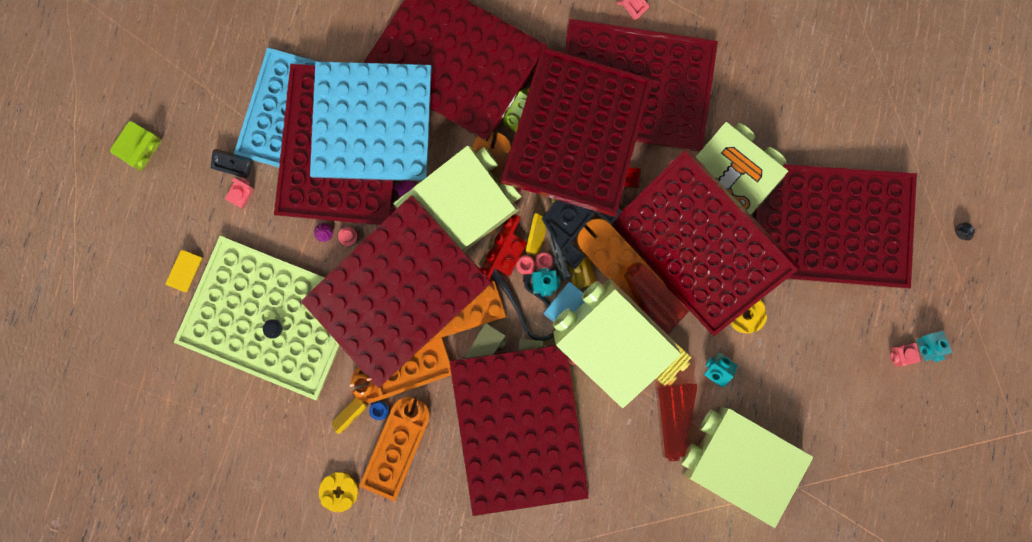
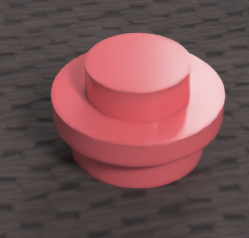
M351 227L341 229L338 234L340 243L345 246H352L358 238L357 232Z
M541 252L535 258V265L538 269L552 268L554 258L548 252Z
M526 255L520 257L516 263L517 270L521 274H531L535 269L534 259Z

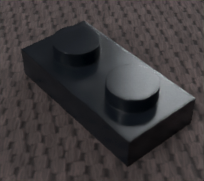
M214 149L212 151L210 168L247 179L250 175L252 159Z

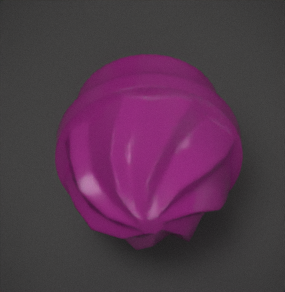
M320 223L314 229V236L321 242H327L333 236V228L327 223Z

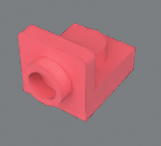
M618 0L616 2L618 5H623L633 19H638L650 7L645 0Z
M233 177L231 181L234 183L225 200L244 209L254 189L249 186V181L241 177L239 180Z
M916 343L891 348L890 356L892 362L895 363V367L921 362Z

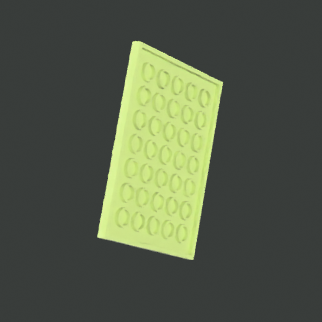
M219 236L174 340L176 344L314 400H318L340 348V345L300 302L324 277L222 236ZM275 319L282 324L283 331L278 338L270 339L264 335L263 325L266 321Z

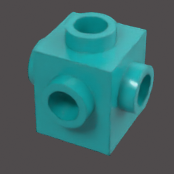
M551 268L539 269V272H532L533 294H541L543 297L553 296V293L557 291V287H560V277L556 276V271H551Z
M944 331L928 334L916 340L925 362L933 360L934 363L946 359V355L953 353Z
M718 352L714 358L711 356L705 364L707 369L704 375L724 388L734 377L738 365Z

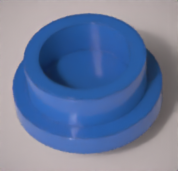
M376 401L371 404L369 413L373 419L383 420L387 417L389 408L385 402Z

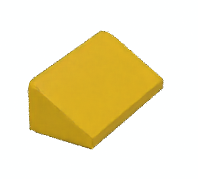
M536 213L533 217L526 246V253L534 255L541 253L546 232L545 225L541 220L543 216Z
M181 249L166 281V285L187 293L203 258Z
M587 256L575 270L568 262L572 275V284L576 288H586L596 282L591 261Z
M356 397L332 421L331 424L337 434L342 433L368 407V404Z

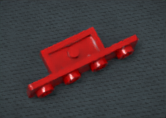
M514 214L503 222L502 230L495 237V243L486 255V261L480 269L489 279L494 269L507 276H511L527 242L513 234L521 219L519 215Z

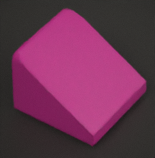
M403 180L396 184L394 189L402 197L413 189L415 184L410 180Z

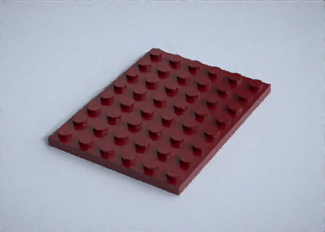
M404 0L363 63L431 65L430 109L487 142L537 66L542 47L547 48V45L468 0Z
M569 19L564 53L652 79L636 142L684 150L688 148L690 151L697 152L703 149L718 41Z
M542 47L501 183L615 217L652 79Z
M290 63L274 215L381 225L391 215L394 180L310 177L315 66Z
M688 148L621 212L611 225L713 336L726 328L800 268Z
M783 165L788 172L756 209L755 220L800 266L799 270L787 280L911 289L917 173Z
M411 195L300 302L379 388L489 287L492 282L420 202Z
M551 345L449 361L472 516L589 499L568 356L558 346Z

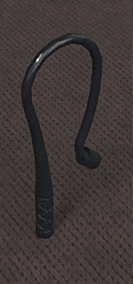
M494 269L492 276L514 306L527 335L539 341L552 338L554 336L553 332L545 337H537L531 334L511 289L499 271ZM524 274L523 282L525 289L533 294V290L528 286L531 275ZM533 294L549 307L550 303L543 296Z

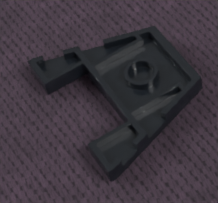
M555 200L541 220L571 267L575 270L586 256L571 245L573 239L595 212L612 225L621 214V209L618 208L617 214L614 217Z

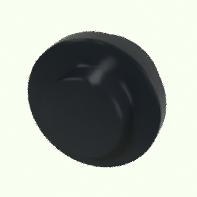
M963 222L955 227V232L958 238L969 241L974 237L975 229L970 223Z
M270 319L264 323L263 333L267 338L275 339L282 334L283 327L278 320Z

